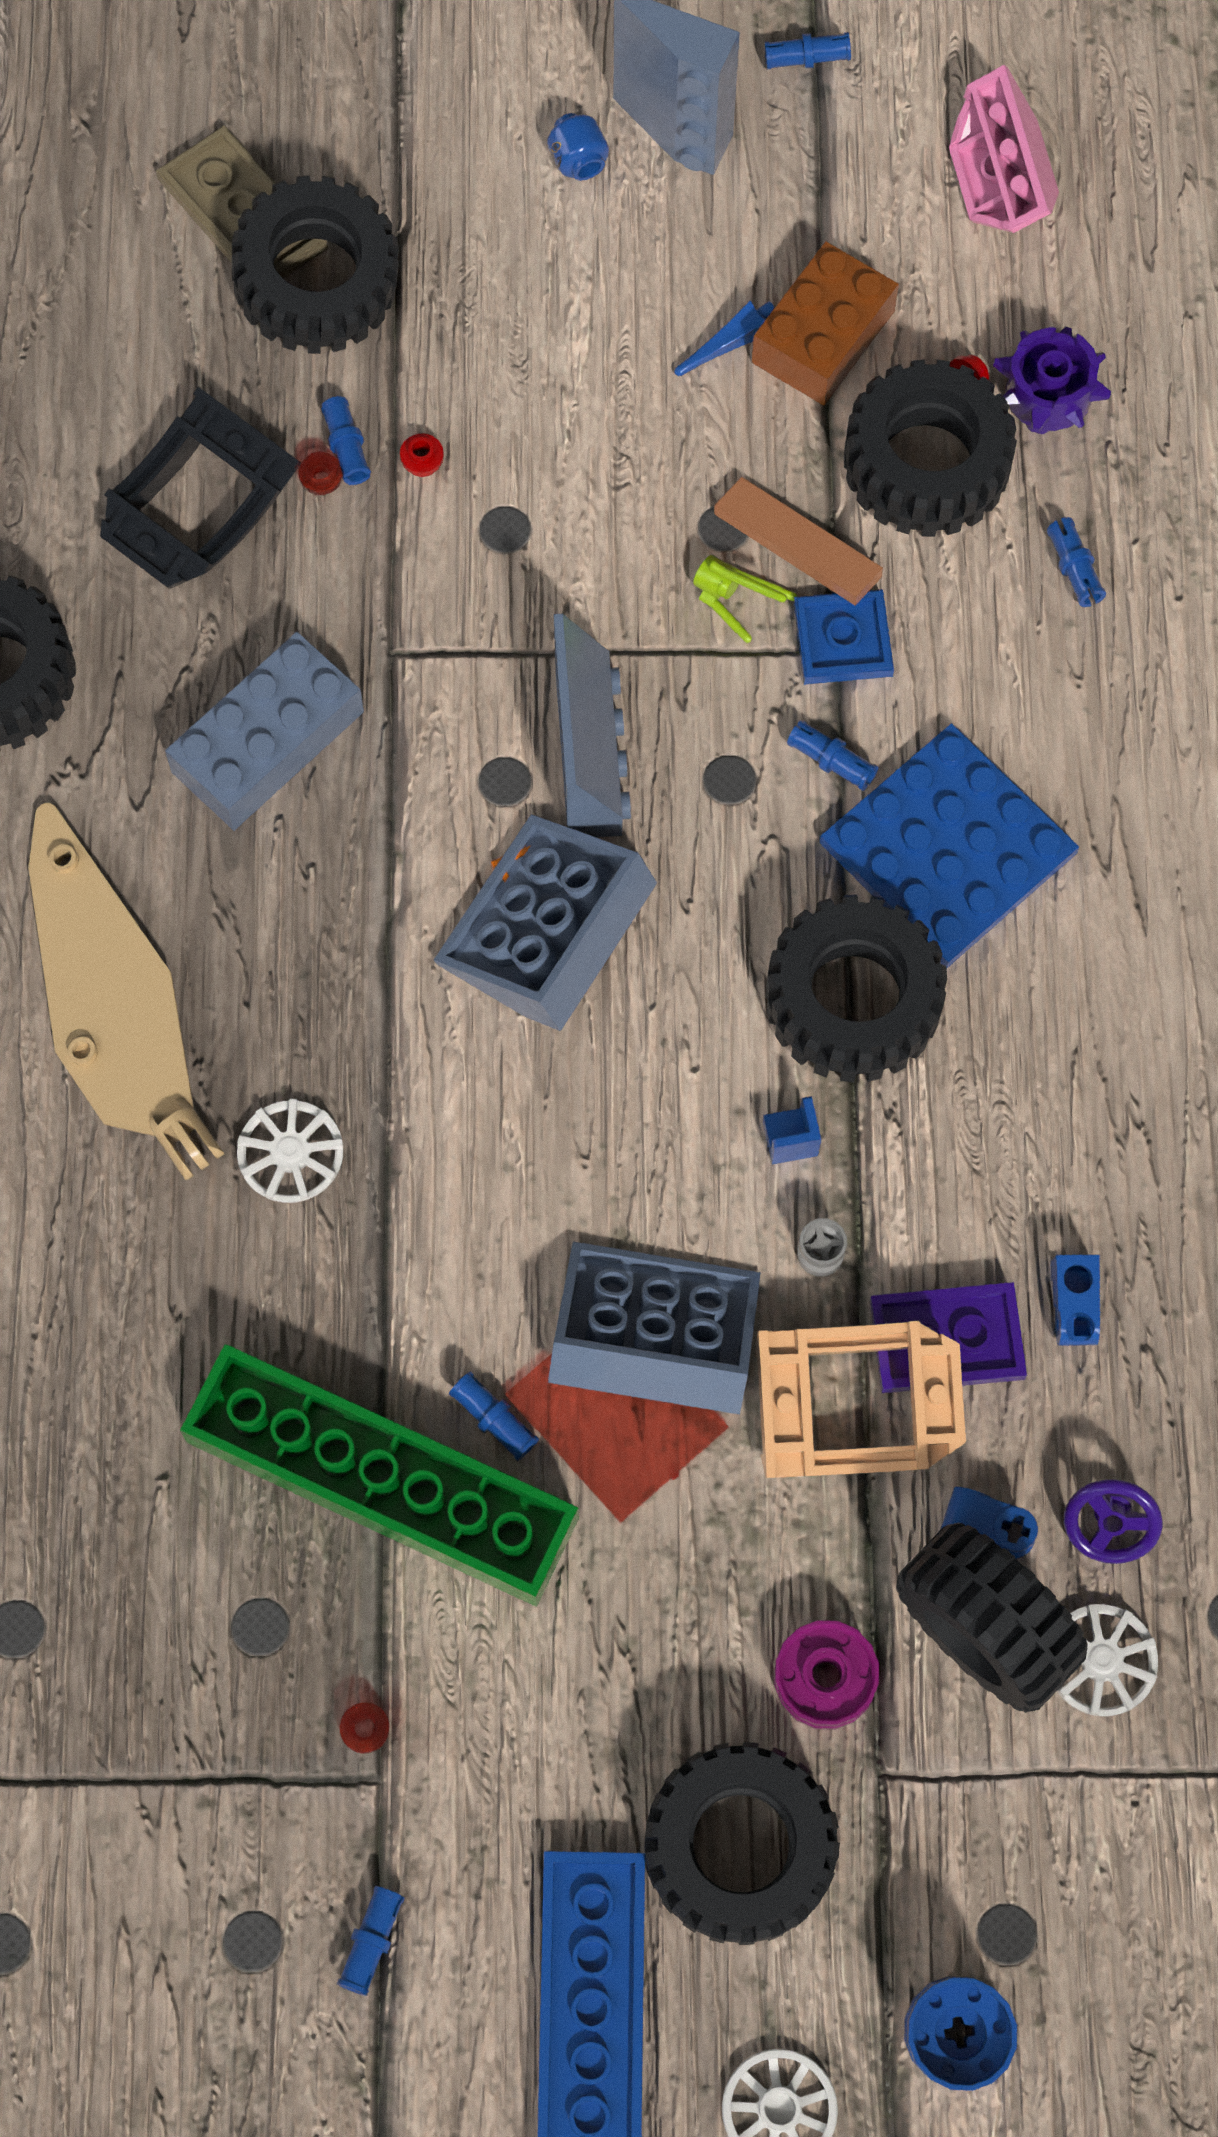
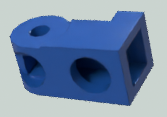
M1056 1255L1050 1261L1051 1281H1053L1057 1345H1098L1100 1336V1255Z

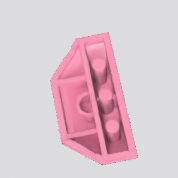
M1002 65L967 85L964 94L966 100L958 115L949 150L969 219L973 223L1015 233L1051 214L1059 190L1038 120L1006 65Z

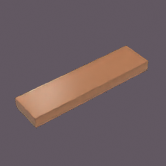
M743 477L714 506V514L855 606L882 577L883 567Z

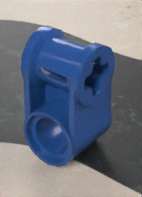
M964 1487L953 1488L940 1528L941 1530L944 1526L954 1523H963L965 1526L970 1525L976 1528L980 1534H986L992 1538L1001 1548L1008 1550L1015 1556V1559L1024 1557L1031 1551L1038 1534L1036 1519L1029 1511ZM1012 1523L1021 1525V1534L1026 1536L1019 1537L1017 1543L1007 1541L1008 1532L1005 1530H1009Z

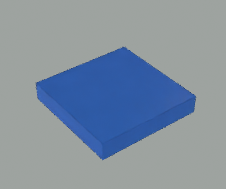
M883 589L868 591L856 606L836 593L794 597V611L804 685L893 677L894 666Z

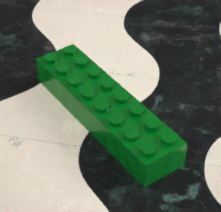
M224 1344L180 1429L186 1443L535 1607L538 1606L579 1520V1507L227 1344Z

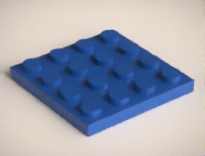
M952 723L820 836L819 841L872 896L885 899L884 907L894 910L898 904L910 911L908 920L912 924L917 920H921L930 930L927 941L934 940L938 942L943 953L940 963L945 965L946 969L1071 860L1079 850V846Z

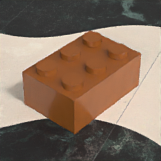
M825 241L755 333L752 363L825 406L895 312L899 283Z

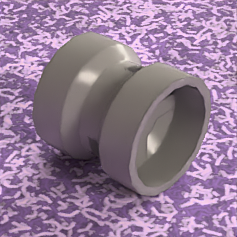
M818 1218L809 1222L803 1228L799 1238L797 1259L800 1266L807 1273L814 1276L825 1277L835 1273L841 1267L847 1248V1236L844 1229L837 1222L828 1218Z

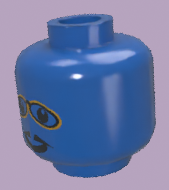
M575 113L565 114L555 122L554 128L547 138L548 149L558 170L564 176L580 181L588 180L598 175L605 167V161L609 156V145L598 123L592 116L577 115Z

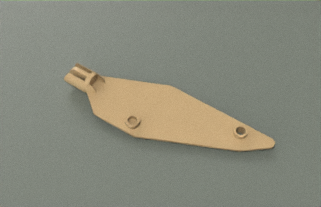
M51 803L41 804L35 812L28 869L55 1053L104 1125L155 1136L183 1178L189 1180L194 1174L173 1143L180 1140L201 1170L210 1164L190 1136L194 1129H196L202 1141L217 1159L223 1156L224 1152L194 1110L172 973L55 805ZM71 857L68 864L60 866L64 858Z

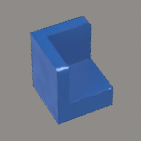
M812 1096L802 1098L799 1109L763 1115L762 1121L772 1165L818 1156L821 1135Z

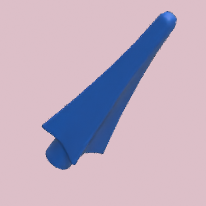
M749 301L707 343L678 365L674 370L675 375L682 376L718 356L753 342L755 333L774 310V305L768 301L756 309L752 302Z

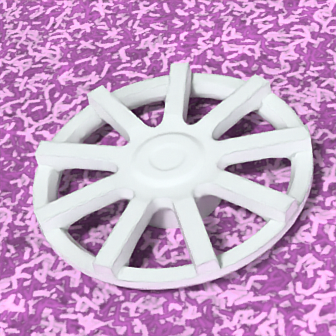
M297 1099L277 1102L263 1109H258L255 1112L256 1114L253 1115L243 1128L237 1142L238 1164L246 1182L263 1197L283 1203L305 1201L323 1192L336 1178L343 1160L342 1137L333 1119L325 1110L306 1102L297 1101ZM288 1110L287 1131L283 1133L276 1127L269 1116ZM297 1110L315 1116L312 1122L300 1133L296 1131ZM262 1122L273 1135L274 1140L265 1141L250 1138V1135L255 1127ZM324 1123L331 1132L333 1140L309 1143L308 1138ZM246 1147L267 1150L270 1152V1155L248 1166ZM335 1150V1158L331 1170L310 1158V1154L315 1151ZM274 1164L277 1166V1169L268 1189H266L252 1175ZM305 1166L310 1167L325 1177L319 1185L309 1191L306 1189L301 1169ZM285 1172L293 1173L299 1194L283 1195L276 1193Z
M1090 1604L1071 1612L1073 1621L1089 1615L1093 1640L1087 1641L1086 1660L1081 1664L1083 1670L1065 1686L1062 1685L1057 1692L1072 1707L1094 1716H1115L1133 1709L1146 1698L1157 1678L1158 1654L1154 1637L1152 1638L1148 1629L1133 1613L1119 1607L1105 1604ZM1098 1614L1120 1618L1108 1639L1103 1638ZM1127 1624H1129L1138 1632L1143 1641L1120 1648L1117 1644ZM1147 1650L1148 1672L1126 1664L1124 1658ZM1120 1673H1126L1145 1681L1142 1688L1132 1699L1118 1677ZM1087 1678L1094 1680L1091 1706L1082 1703L1070 1694ZM1104 1682H1111L1123 1704L1115 1707L1100 1708Z
M769 2049L752 2055L736 2068L724 2090L722 2118L728 2137H753L763 2128L769 2129V2137H779L782 2132L787 2133L788 2137H799L795 2130V2126L799 2123L822 2132V2137H832L837 2123V2097L829 2077L815 2061L793 2050ZM778 2058L791 2059L801 2063L788 2086L781 2085ZM767 2059L769 2061L772 2083L769 2089H765L747 2072L755 2064ZM810 2069L821 2081L824 2090L799 2097L796 2094V2090ZM740 2078L758 2094L759 2101L757 2103L731 2102L734 2089ZM828 2098L829 2115L827 2124L802 2113L804 2106ZM731 2111L757 2113L759 2119L738 2136L733 2125Z

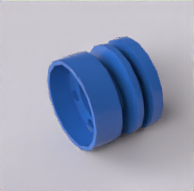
M947 1976L928 1983L912 1999L904 2018V2041L911 2060L930 2080L950 2090L973 2091L992 2084L1009 2068L1017 2049V2024L1010 2005L995 1988L974 1978ZM959 2017L962 2024L972 2028V2034L964 2036V2045L957 2047L955 2040L945 2038V2029L953 2026L952 2018Z

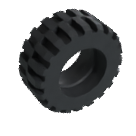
M309 175L297 176L296 183L288 185L286 180L272 185V194L268 196L266 192H260L252 200V210L249 208L244 209L238 219V230L234 231L232 281H234V294L237 303L244 306V316L251 325H257L260 322L261 335L270 341H274L276 337L283 339L282 347L293 351L296 350L297 345L308 347V354H321V347L331 346L333 352L346 349V341L349 339L358 344L368 337L369 326L372 329H377L385 319V310L391 309L395 298L399 248L397 237L392 234L393 225L389 217L385 213L378 215L379 204L370 195L361 198L359 196V187L349 182H346L344 187L335 184V178L322 176V182L310 181ZM304 239H322L343 248L354 260L356 271L348 281L339 287L320 292L306 291L285 281L274 268V260L284 248L294 242Z
M925 359L911 361L910 367L903 369L901 364L887 369L885 379L881 376H876L867 384L866 392L858 395L853 404L852 414L849 415L844 448V468L847 469L846 480L851 491L857 492L856 501L864 510L868 511L871 508L875 510V520L883 525H887L890 521L897 525L896 531L908 535L910 529L922 531V537H935L937 530H945L946 535L961 532L962 523L964 522L968 526L975 525L983 520L984 511H992L999 503L1001 493L1006 489L1011 472L1017 440L1014 438L1016 433L1015 419L1011 414H1008V402L1002 394H993L995 385L986 377L978 380L974 377L975 370L961 365L960 369L950 367V361L937 359L936 364H925ZM915 426H934L947 430L960 439L967 448L970 457L960 465L947 470L927 471L915 468L901 460L891 448L889 441L905 429Z
M11 575L7 577L6 581L0 578V637L15 640L25 646L27 650L19 669L8 680L0 684V746L11 744L12 748L16 749L26 745L24 738L31 734L39 738L48 731L46 722L49 719L54 722L58 721L64 713L65 709L62 700L68 701L72 697L74 690L72 678L76 675V662L65 625H63L60 613L55 605L48 603L45 594L37 587L30 586L27 589L23 579Z
M856 894L843 895L842 903L834 905L830 898L820 901L816 905L814 914H811L809 910H804L794 918L793 928L785 927L778 938L776 950H773L771 954L765 994L768 1000L766 1011L769 1023L776 1024L775 1036L781 1046L785 1047L789 1044L792 1046L791 1057L800 1065H804L807 1060L815 1064L814 1073L826 1078L829 1070L841 1073L840 1081L854 1082L856 1074H865L868 1082L882 1078L883 1070L887 1068L894 1074L906 1068L909 1057L917 1059L926 1049L928 1039L933 1038L940 1020L946 997L945 987L947 983L946 966L940 964L943 954L937 941H927L930 930L921 920H917L912 924L908 920L909 910L898 904L894 910L883 906L885 900L883 898L871 896L870 903L858 902V895ZM854 956L872 960L884 967L896 981L899 988L898 1003L889 1013L874 1020L858 1022L839 1018L827 1011L814 996L812 991L814 973L827 962L841 957Z
M954 1523L944 1526L898 1575L896 1591L899 1593V1598L907 1606V1611L913 1619L917 1620L921 1625L923 1631L968 1676L973 1677L980 1686L988 1692H992L1000 1701L1010 1704L1018 1711L1026 1713L1040 1710L1086 1660L1087 1639L1083 1637V1631L1073 1621L1072 1615L1066 1607L1062 1606L1051 1590L1044 1586L1032 1571L1018 1562L1014 1555L1005 1548H1001L986 1534H980L976 1528L970 1525L965 1526L963 1523Z
M729 1742L714 1745L713 1750L705 1753L699 1751L687 1758L685 1764L670 1773L659 1793H656L646 1823L644 1848L649 1871L648 1875L653 1888H656L662 1899V1904L670 1914L673 1913L683 1922L682 1925L695 1933L697 1931L710 1937L709 1940L723 1944L726 1941L739 1943V1945H752L758 1941L773 1940L783 1936L790 1929L796 1928L807 1919L821 1902L835 1875L834 1870L839 1858L840 1842L837 1840L838 1821L836 1813L831 1811L828 1803L829 1796L823 1785L818 1786L810 1776L812 1772L801 1762L797 1765L788 1759L786 1752L773 1747L772 1751L759 1748V1743L743 1742L741 1746H729ZM745 1795L766 1802L779 1814L787 1829L789 1852L784 1868L771 1883L755 1891L734 1892L716 1885L703 1873L694 1854L693 1836L700 1817L712 1804L730 1796Z

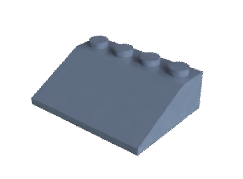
M614 0L613 99L674 161L682 163L690 170L703 171L714 175L733 137L740 32L653 0Z
M554 614L555 675L567 827L596 838L622 836L623 820L631 819L629 792H620L619 778L627 777L626 750H617L616 736H624L622 708L614 709L613 695L621 694L619 667L610 668L609 651L564 614Z
M531 814L434 958V961L438 966L522 1016L561 1031L655 888L657 882L638 852ZM525 846H530L524 856L514 860L521 849ZM507 872L508 875H509V878H508V879L506 880V882L504 883V881H503L502 878H503V876L505 875V873Z
M573 1241L553 1343L548 1383L740 1415L748 1376L761 1272Z

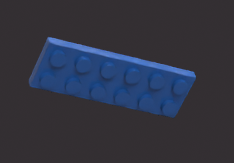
M544 1851L538 2137H642L645 1853Z

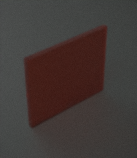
M552 1354L505 1393L508 1400L620 1524L670 1480L677 1479L682 1469L729 1429V1426L714 1410L548 1383Z

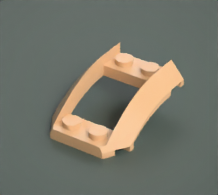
M919 1321L849 1327L757 1331L755 1358L758 1361L763 1454L760 1457L765 1478L929 1469L946 1455L951 1454L966 1443L960 1344L947 1336L936 1333L922 1325ZM908 1349L914 1445L814 1451L808 1355Z

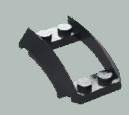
M197 387L194 391L195 398L183 415L176 417L143 461L121 483L113 489L108 488L104 494L107 497L105 520L103 518L101 520L100 537L169 589L209 572L226 557L264 516L301 464L294 456L286 452L200 387ZM202 444L256 484V486L225 525L203 547L195 552L143 513L141 509L176 475L198 446Z

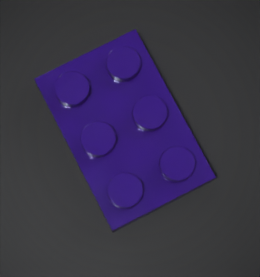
M1014 1282L871 1296L870 1307L873 1325L919 1321L922 1325L936 1333L943 1334L959 1343L962 1386L1026 1379L1027 1371ZM908 1349L876 1351L881 1394L910 1391Z

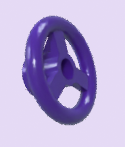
M1105 1479L1085 1485L1070 1498L1064 1511V1528L1070 1542L1085 1556L1103 1563L1121 1564L1143 1557L1157 1544L1163 1528L1162 1514L1155 1499L1138 1485L1123 1480ZM1133 1500L1143 1508L1145 1513H1138L1133 1510ZM1087 1502L1094 1509V1516L1098 1521V1530L1091 1541L1083 1535L1078 1523L1080 1510ZM1126 1530H1147L1145 1535L1132 1546L1122 1549L1106 1548L1113 1536L1121 1535Z

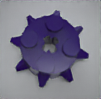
M1066 326L1060 333H1056V328L1054 327L1036 330L1032 333L1023 330L1020 332L1021 341L1017 346L1015 354L1009 357L995 358L993 367L1007 377L1006 393L1003 396L1008 402L1010 410L1022 423L1027 425L1031 432L1038 434L1069 428L1074 424L1078 428H1082L1085 425L1083 417L1087 414L1091 402L1108 400L1111 395V391L1097 380L1099 364L1106 358L1105 353H1095L1094 348L1083 336L1077 334L1076 338H1074L1072 328Z

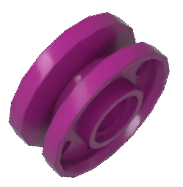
M817 1620L799 1627L784 1641L775 1662L774 1687L782 1707L797 1722L813 1729L836 1730L854 1723L869 1708L879 1685V1662L871 1643L857 1629L839 1621ZM821 1663L832 1664L839 1671L840 1681L833 1687H822L814 1681L812 1676L813 1669Z

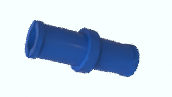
M849 32L811 37V33L802 34L801 39L764 42L767 70L796 65H804L805 69L814 68V63L851 60Z
M342 396L331 397L322 403L321 408L330 433L328 438L330 450L337 455L344 482L349 485L361 484L368 480L371 474L362 449V444L364 443L362 432L354 425L348 400Z
M1069 517L1061 518L1064 526V535L1057 520L1049 525L1047 534L1059 555V569L1064 576H1068L1078 598L1079 605L1081 607H1090L1092 605L1088 589L1096 604L1106 597V591L1102 587L1092 564L1095 560L1090 549L1084 548L1073 519Z
M803 720L798 722V725L793 728L788 737L787 745L796 748L817 761L821 770L826 773L835 772L858 786L862 791L867 789V784L870 785L877 774L878 766L847 749L846 742L838 737L832 740Z
M471 1371L465 1374L450 1390L449 1395L454 1397L479 1421L477 1427L483 1433L489 1431L517 1461L521 1460L539 1441V1438L509 1411L511 1405L505 1399L499 1401L474 1377Z
M379 1886L374 1887V1893L360 1929L354 1928L350 1939L354 1941L342 1975L337 1982V1985L363 1996L368 1995V1989L382 1953L387 1954L391 1942L388 1941V1937L400 1906L405 1899L400 1894Z

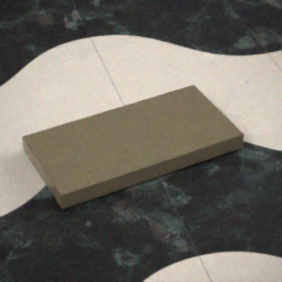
M225 125L156 170L157 179L232 263V239L234 231L238 230V219L244 209L249 208L252 210V200L260 192H266L268 196L272 194V185L275 184V181ZM304 239L290 244L277 255L274 260V268L284 279L327 250V240Z

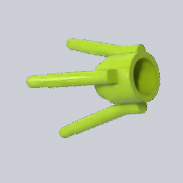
M709 555L702 562L693 582L694 586L703 590L699 600L712 607L746 643L751 642V635L719 602L718 599L720 597L729 599L739 584L782 603L787 599L794 601V597H797L796 593L741 571L714 555Z

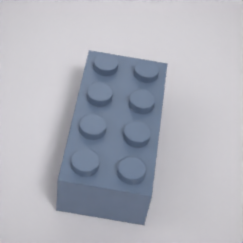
M296 632L165 750L171 773L235 831L364 713L361 690L303 636Z

